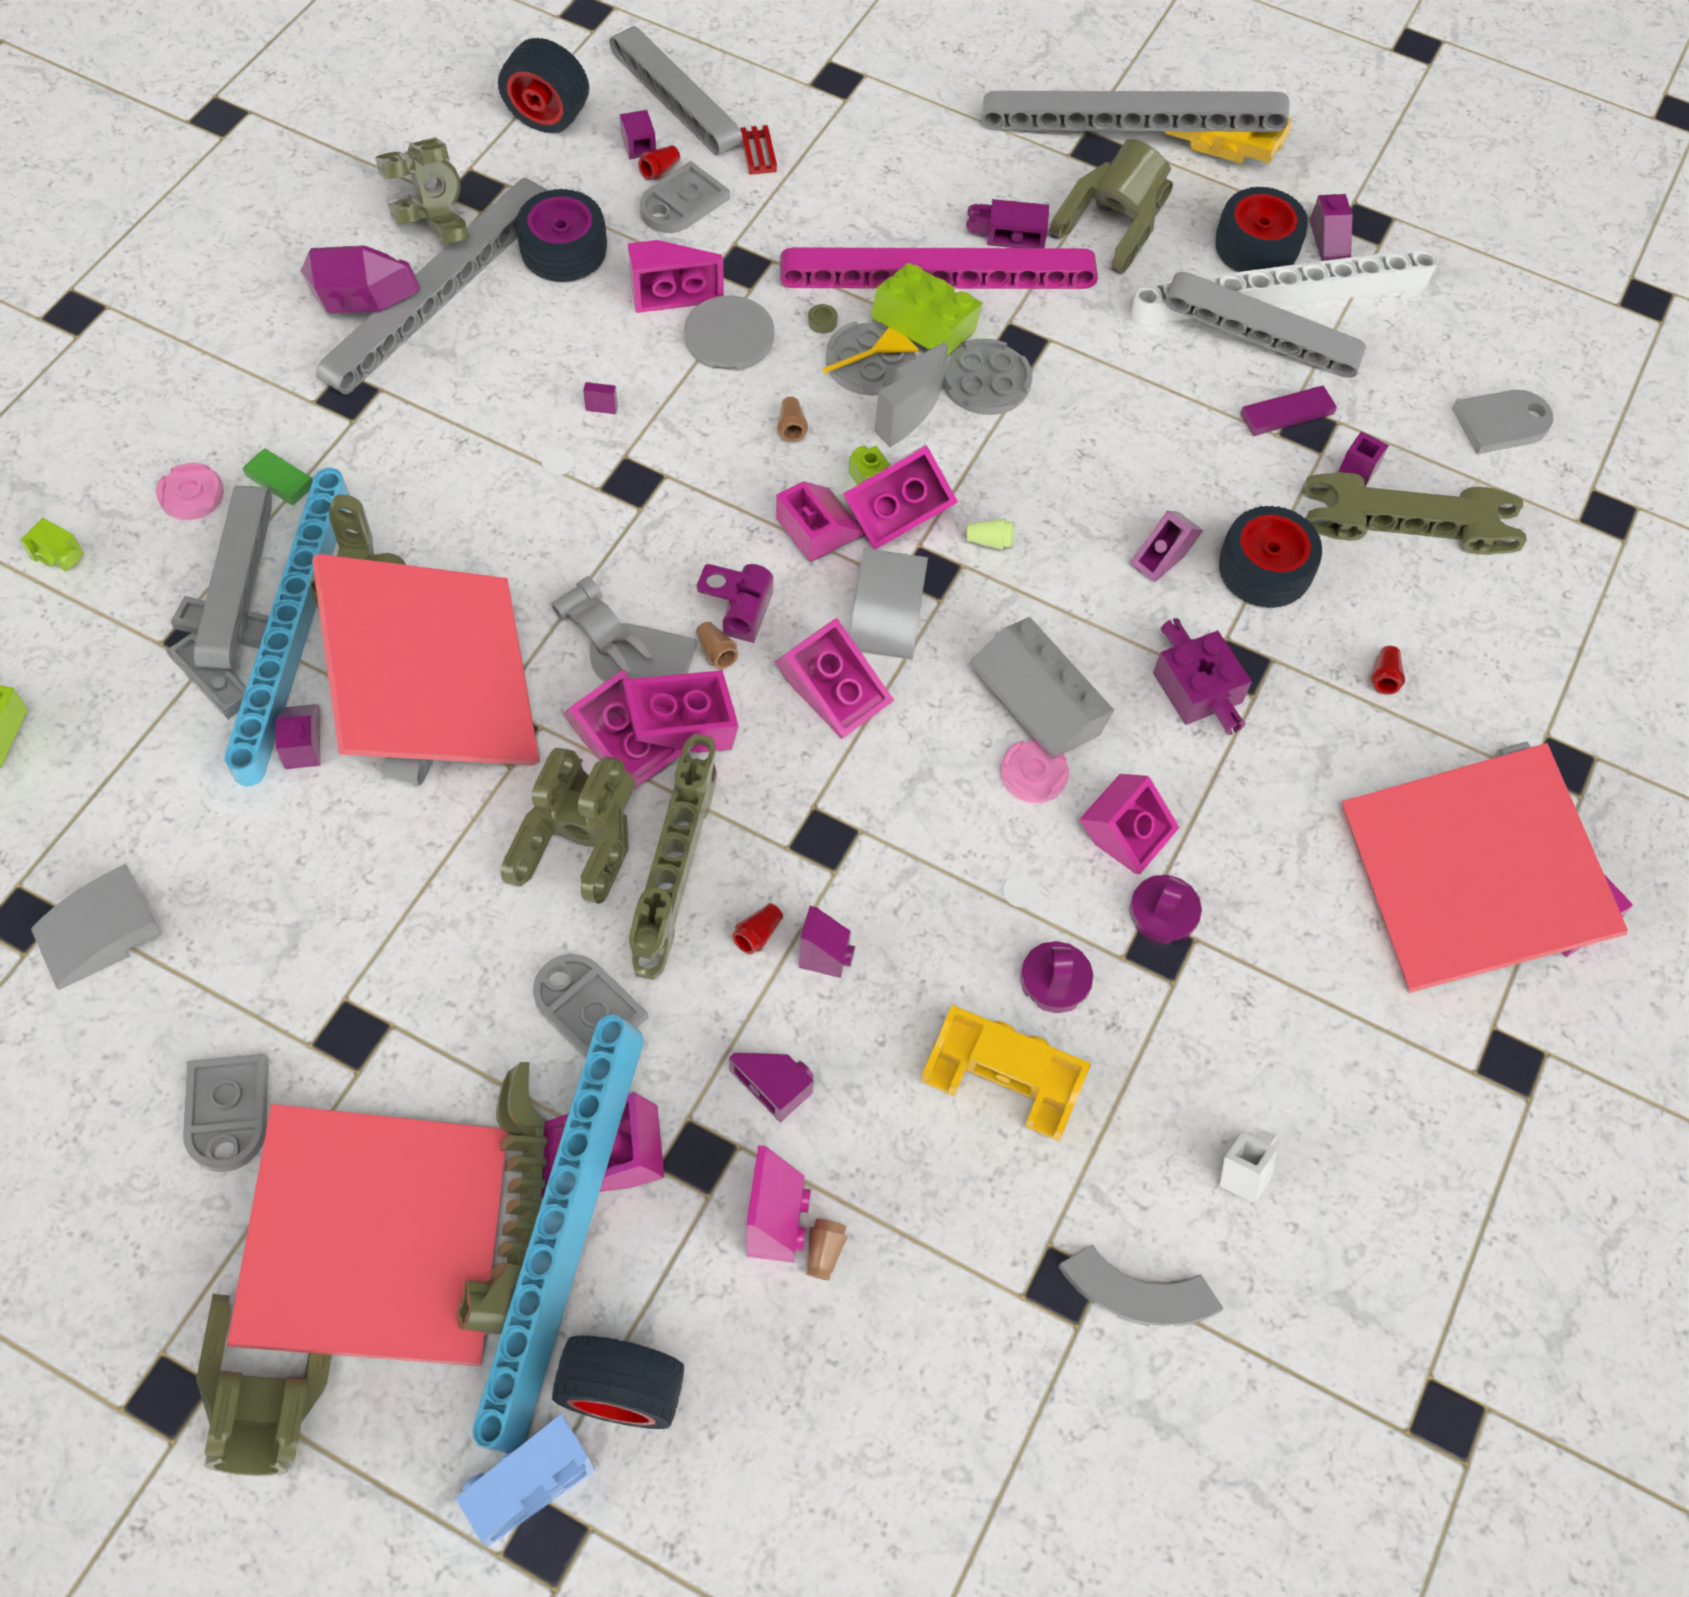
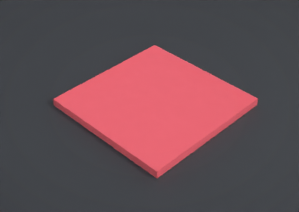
M316 554L312 563L338 752L340 755L533 766L540 761L508 578L325 554Z
M1548 743L1342 801L1343 811L1409 993L1627 935L1628 929Z
M271 1104L227 1347L480 1367L485 1332L459 1329L457 1314L465 1282L467 1280L488 1282L491 1278L506 1152L500 1151V1143L508 1133L501 1128Z

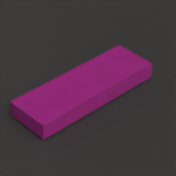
M1324 385L1243 406L1240 414L1253 436L1333 415L1336 412L1337 406Z

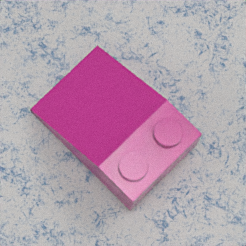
M660 240L627 243L631 289L636 313L697 306L708 299L724 296L723 257L721 254Z
M927 445L921 446L843 493L875 550L958 503Z
M837 618L824 625L774 661L793 689L841 739L894 701L889 691Z
M623 669L569 707L563 715L581 740L599 760L603 757H612L623 761L624 769L635 780L636 786L634 789H636L681 755L682 749L636 741L622 687V680L631 678Z
M723 670L622 680V687L636 741L683 749L685 742L692 735L699 734L712 737L716 751L732 749L739 725ZM697 745L690 751L701 753L709 752V749L706 746Z
M635 1092L628 1094L600 1192L633 1188L665 1178L658 1105ZM569 1114L545 1121L544 1137H547L548 1143L544 1147V1158L547 1159V1165L543 1168L542 1173L545 1187L541 1190V1198L544 1196Z
M758 1145L746 1224L747 1257L794 1263L795 1251H803L806 1227H799L800 1212L808 1213L811 1189H804L805 1176L768 1147Z

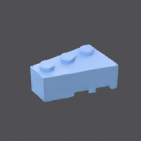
M560 1414L520 1447L504 1455L498 1461V1464L485 1475L480 1473L468 1480L461 1487L463 1492L456 1497V1500L481 1543L485 1547H489L595 1470L563 1415Z

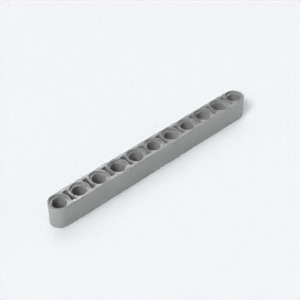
M990 91L986 93L983 99L981 123L990 130L1278 132L1285 129L1288 125L1289 97L1283 92Z
M527 178L519 180L467 228L468 238L450 243L415 275L420 286L416 293L381 312H374L327 354L317 367L318 379L343 394L352 392L517 239V215L520 208L534 195L549 190Z

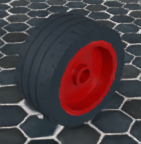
M529 38L519 44L503 64L498 76L499 93L509 111L525 125L544 133H558L565 130L584 107L590 87L587 74L576 57L558 43L543 38Z
M1269 187L1245 188L1233 194L1222 211L1216 231V250L1223 262L1238 272L1293 265L1300 254L1308 227L1307 213H1305L1306 211L1303 209V206L1288 193Z
M1259 506L1258 508L1249 509L1233 522L1227 532L1219 559L1221 578H1223V582L1235 596L1249 604L1266 608H1276L1292 604L1305 594L1318 571L1323 551L1320 535H1318V531L1315 530L1310 521L1290 509L1280 506Z
M584 1335L568 1338L562 1351L558 1365L559 1369L557 1370L553 1385L552 1400L555 1403L585 1416L627 1426L647 1429H667L671 1426L678 1406L684 1377V1364L681 1361L661 1351L623 1340Z

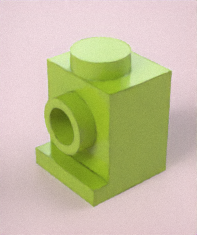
M877 445L869 449L867 446H860L849 457L848 473L858 485L891 464Z
M43 517L20 539L31 560L35 562L40 560L49 567L55 565L65 572L74 566L84 554L72 533Z

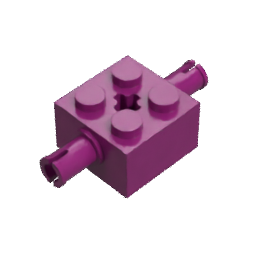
M1173 618L1174 625L1171 619L1162 625L1161 632L1166 636L1172 648L1160 652L1153 672L1157 681L1185 725L1215 714L1227 735H1232L1233 731L1237 733L1246 725V722L1241 718L1234 706L1243 703L1252 681L1218 630L1199 638L1191 639L1178 618Z

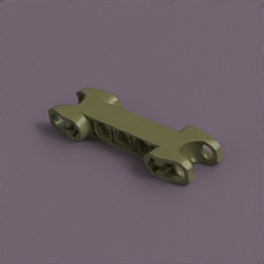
M1345 472L1312 475L1307 477L1303 486V494L1311 499L1324 502L1328 506L1308 511L1306 519L1311 522L1319 535L1332 539L1358 540L1367 534V530L1463 540L1465 551L1481 555L1521 551L1527 542L1526 533L1521 529L1508 526L1500 520L1518 516L1523 508V499L1515 494L1495 488L1470 487L1463 490L1460 497L1365 487V480L1361 475ZM1322 484L1329 488H1313V486ZM1504 504H1512V505H1513V506H1511V507H1509V508H1502V507H1500V506H1502V505H1504ZM1318 519L1327 520V521L1324 522V523H1316V522H1314L1315 520H1318ZM1511 539L1515 540V541L1510 542V543H1505V542L1500 541V540H1511Z
M692 735L685 742L677 764L674 790L645 891L638 900L629 934V944L633 955L632 964L637 977L656 979L663 972L672 947L676 918L703 820L709 812L716 784L717 773L714 765L716 755L715 743L712 737ZM697 745H703L709 749L708 758L705 760L693 759L690 757L689 752ZM681 821L690 823L687 826L676 825L678 822ZM671 852L682 853L681 856L676 858L667 856ZM663 883H671L674 885L669 889L658 888V886ZM655 956H659V963L654 968L645 969L639 965L640 957L652 960Z

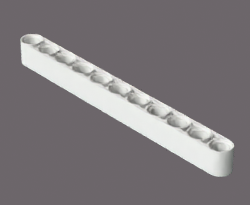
M1427 248L1204 276L1202 278L1270 305L1284 307L1423 288L1429 284L1439 258L1434 251ZM1172 281L1144 284L1139 286L1135 292L1130 314L1133 321L1138 324L1149 325L1193 318L1177 313L1166 306L1165 300Z

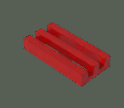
M762 125V130H758L757 126H751V131H747L746 127H740L749 175L777 172V162L768 125ZM760 138L764 139L769 165L765 164ZM749 139L754 140L759 166L756 167L754 166Z

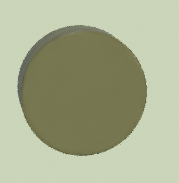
M818 304L809 310L808 325L814 332L826 334L832 332L837 327L838 314L832 306Z

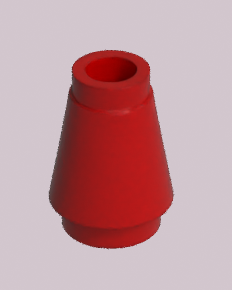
M673 145L644 152L638 161L639 170L646 179L657 180L680 160V153Z
M1385 646L1381 649L1371 676L1374 688L1382 694H1394L1405 683L1401 651L1396 646Z
M768 903L765 907L736 924L735 931L732 934L734 943L746 954L751 955L755 951H762L783 919V913L776 905Z

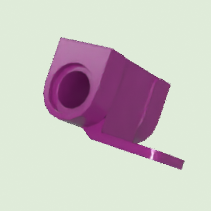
M706 564L697 583V591L729 600V606L722 622L723 633L731 638L755 643L773 594L772 573L758 564H747L741 572ZM712 575H721L725 578L726 583L722 587L713 588L707 584V579Z

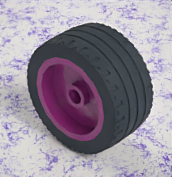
M554 189L534 195L520 208L516 226L519 250L526 266L537 276L557 282L575 281L590 275L601 266L607 249L606 226L601 208L591 197L579 191Z

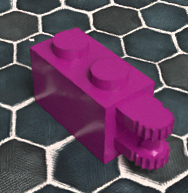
M992 199L991 205L973 204L969 206L967 212L969 219L966 222V229L973 234L988 235L987 245L1008 248H1045L1049 205Z

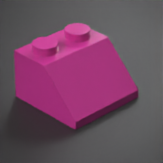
M1120 773L1079 819L1097 847L1135 874L1142 873L1180 828L1151 778L1145 775Z

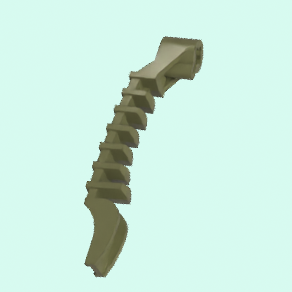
M520 1062L506 1073L499 1092L496 1118L499 1126L503 1131L511 1134L502 1139L500 1151L523 1152V1156L510 1157L506 1163L507 1172L522 1173V1178L512 1179L507 1187V1193L520 1194V1199L510 1200L506 1205L505 1214L518 1215L517 1221H507L502 1228V1236L515 1237L514 1242H503L500 1245L498 1256L507 1257V1263H499L493 1268L488 1282L472 1280L465 1282L457 1314V1323L461 1330L494 1334L502 1333L510 1307L511 1290L517 1284L542 1203L540 1201L541 1190L545 1187L542 1173L543 1168L547 1165V1159L544 1158V1147L548 1142L547 1137H544L545 1120L536 1112L529 1097L530 1062Z

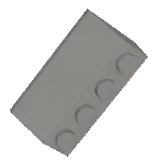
M1031 617L1005 627L969 663L1052 759L1100 736L1114 712L1109 703Z

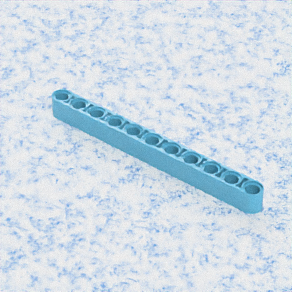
M335 468L321 469L313 478L226 749L225 762L235 781L245 787L258 784L265 776L276 740V717L283 707L287 705L317 607L310 589V581L314 572L312 559L316 554L333 555L337 542L329 519V509L335 496L349 495L341 472Z
M615 1014L603 1017L595 1028L472 1430L473 1439L482 1448L507 1454L524 1444L527 1438L643 1047L644 1038L642 1032Z

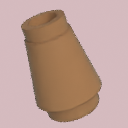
M787 397L782 401L777 426L779 434L789 442L801 440L808 430V423L800 402L795 397Z
M704 622L698 626L696 635L709 664L719 669L731 666L738 658L737 644L714 626L712 622Z
M816 1219L814 1227H810L808 1270L806 1275L822 1280H830L831 1273L848 1238L844 1235L845 1225L829 1220Z

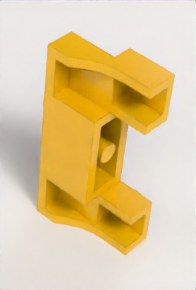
M1291 118L1288 120L1287 127L1278 132L1165 131V134L1191 141V150L1243 164L1246 157L1270 163L1276 151H1280L1290 132Z
M951 1005L924 1068L920 1082L955 1096L965 1072L973 1073L1035 1100L1024 1127L1060 1142L1092 1063L1049 1046V1043L1041 1037L1033 1035L1028 1037L1016 1032L1011 1025L1005 1022H993L960 1007Z

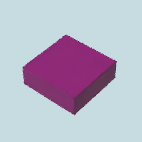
M585 382L583 392L586 411L616 414L618 409L616 386Z

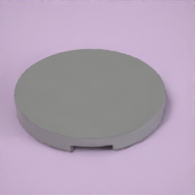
M740 296L714 297L697 305L688 315L684 327L685 343L691 355L708 367H736L737 370L754 366L769 354L774 340V323L769 313L755 301Z
M857 321L841 327L832 335L827 344L826 366L871 349L889 327L880 322L878 324H858ZM915 352L876 353L833 370L829 374L840 386L851 392L876 396L879 390L894 382L895 369L916 358Z
M985 338L969 340L947 356L943 388L956 405L967 411L982 415L1006 413L1022 404L1030 392L1032 369L1029 361L1025 356H1021L1013 349L1007 347V343L1003 341Z

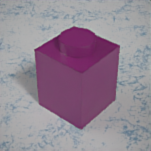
M647 109L620 114L621 137L629 160L641 158L644 152L655 150V131Z
M1361 431L1347 450L1338 472L1361 475L1365 480L1366 487L1378 470L1389 445Z

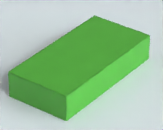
M266 448L260 451L243 467L246 477L262 487H269L273 494L292 506L310 490L313 482L312 477Z

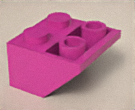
M803 481L776 494V519L809 562L864 535L863 529L828 487Z

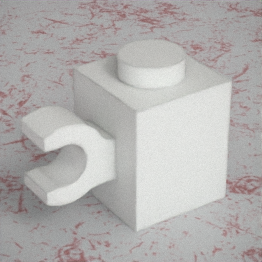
M1262 1130L1257 1138L1242 1132L1224 1157L1220 1187L1255 1204L1272 1179L1277 1149L1272 1147L1277 1136L1265 1130Z

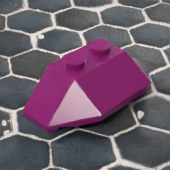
M365 245L311 248L300 270L313 296L327 313L381 312L420 289L409 262L402 259L397 261L388 254Z

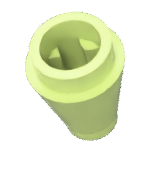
M1006 518L968 523L967 542H974L975 544L1004 550L1005 547L1013 546L1014 522L1006 521Z

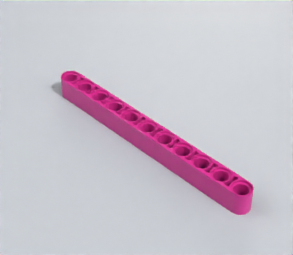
M792 247L783 250L780 255L781 283L788 288H877L889 277H894V273L908 262L919 266L922 270L937 278L945 280L955 289H1087L1094 286L1098 281L1095 254L1092 250L1085 248Z

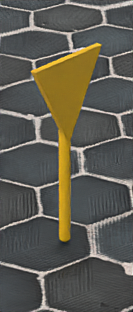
M888 328L871 349L824 367L822 372L826 374L876 353L919 352V349L906 336Z

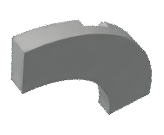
M1093 1244L1058 1266L1066 1279L1087 1300L1117 1315V1318L1145 1326L1174 1325V1327L1208 1319L1224 1309L1201 1274L1184 1282L1174 1284L1143 1282L1114 1268L1099 1254Z

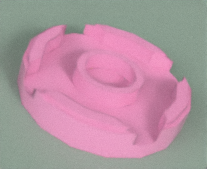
M201 463L177 465L170 469L172 473L166 477L164 475L161 477L156 488L157 499L167 515L180 520H194L205 517L219 506L224 495L220 476L210 470L209 466Z
M1035 739L1024 743L1020 741L1006 751L1001 763V779L1006 789L1016 798L1028 803H1044L1055 799L1064 790L1069 777L1067 759L1064 753L1052 759Z

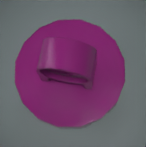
M1155 875L1142 881L1135 889L1129 911L1136 922L1135 927L1140 934L1150 941L1171 944L1172 941L1182 938L1185 940L1190 937L1200 922L1202 907L1198 894L1184 880L1170 875Z
M1053 941L1042 943L1029 952L1023 961L1020 982L1026 997L1029 995L1034 1002L1038 1003L1037 1007L1043 1011L1063 1013L1074 1010L1078 1004L1087 998L1092 988L1094 974L1090 961L1081 950L1068 943Z

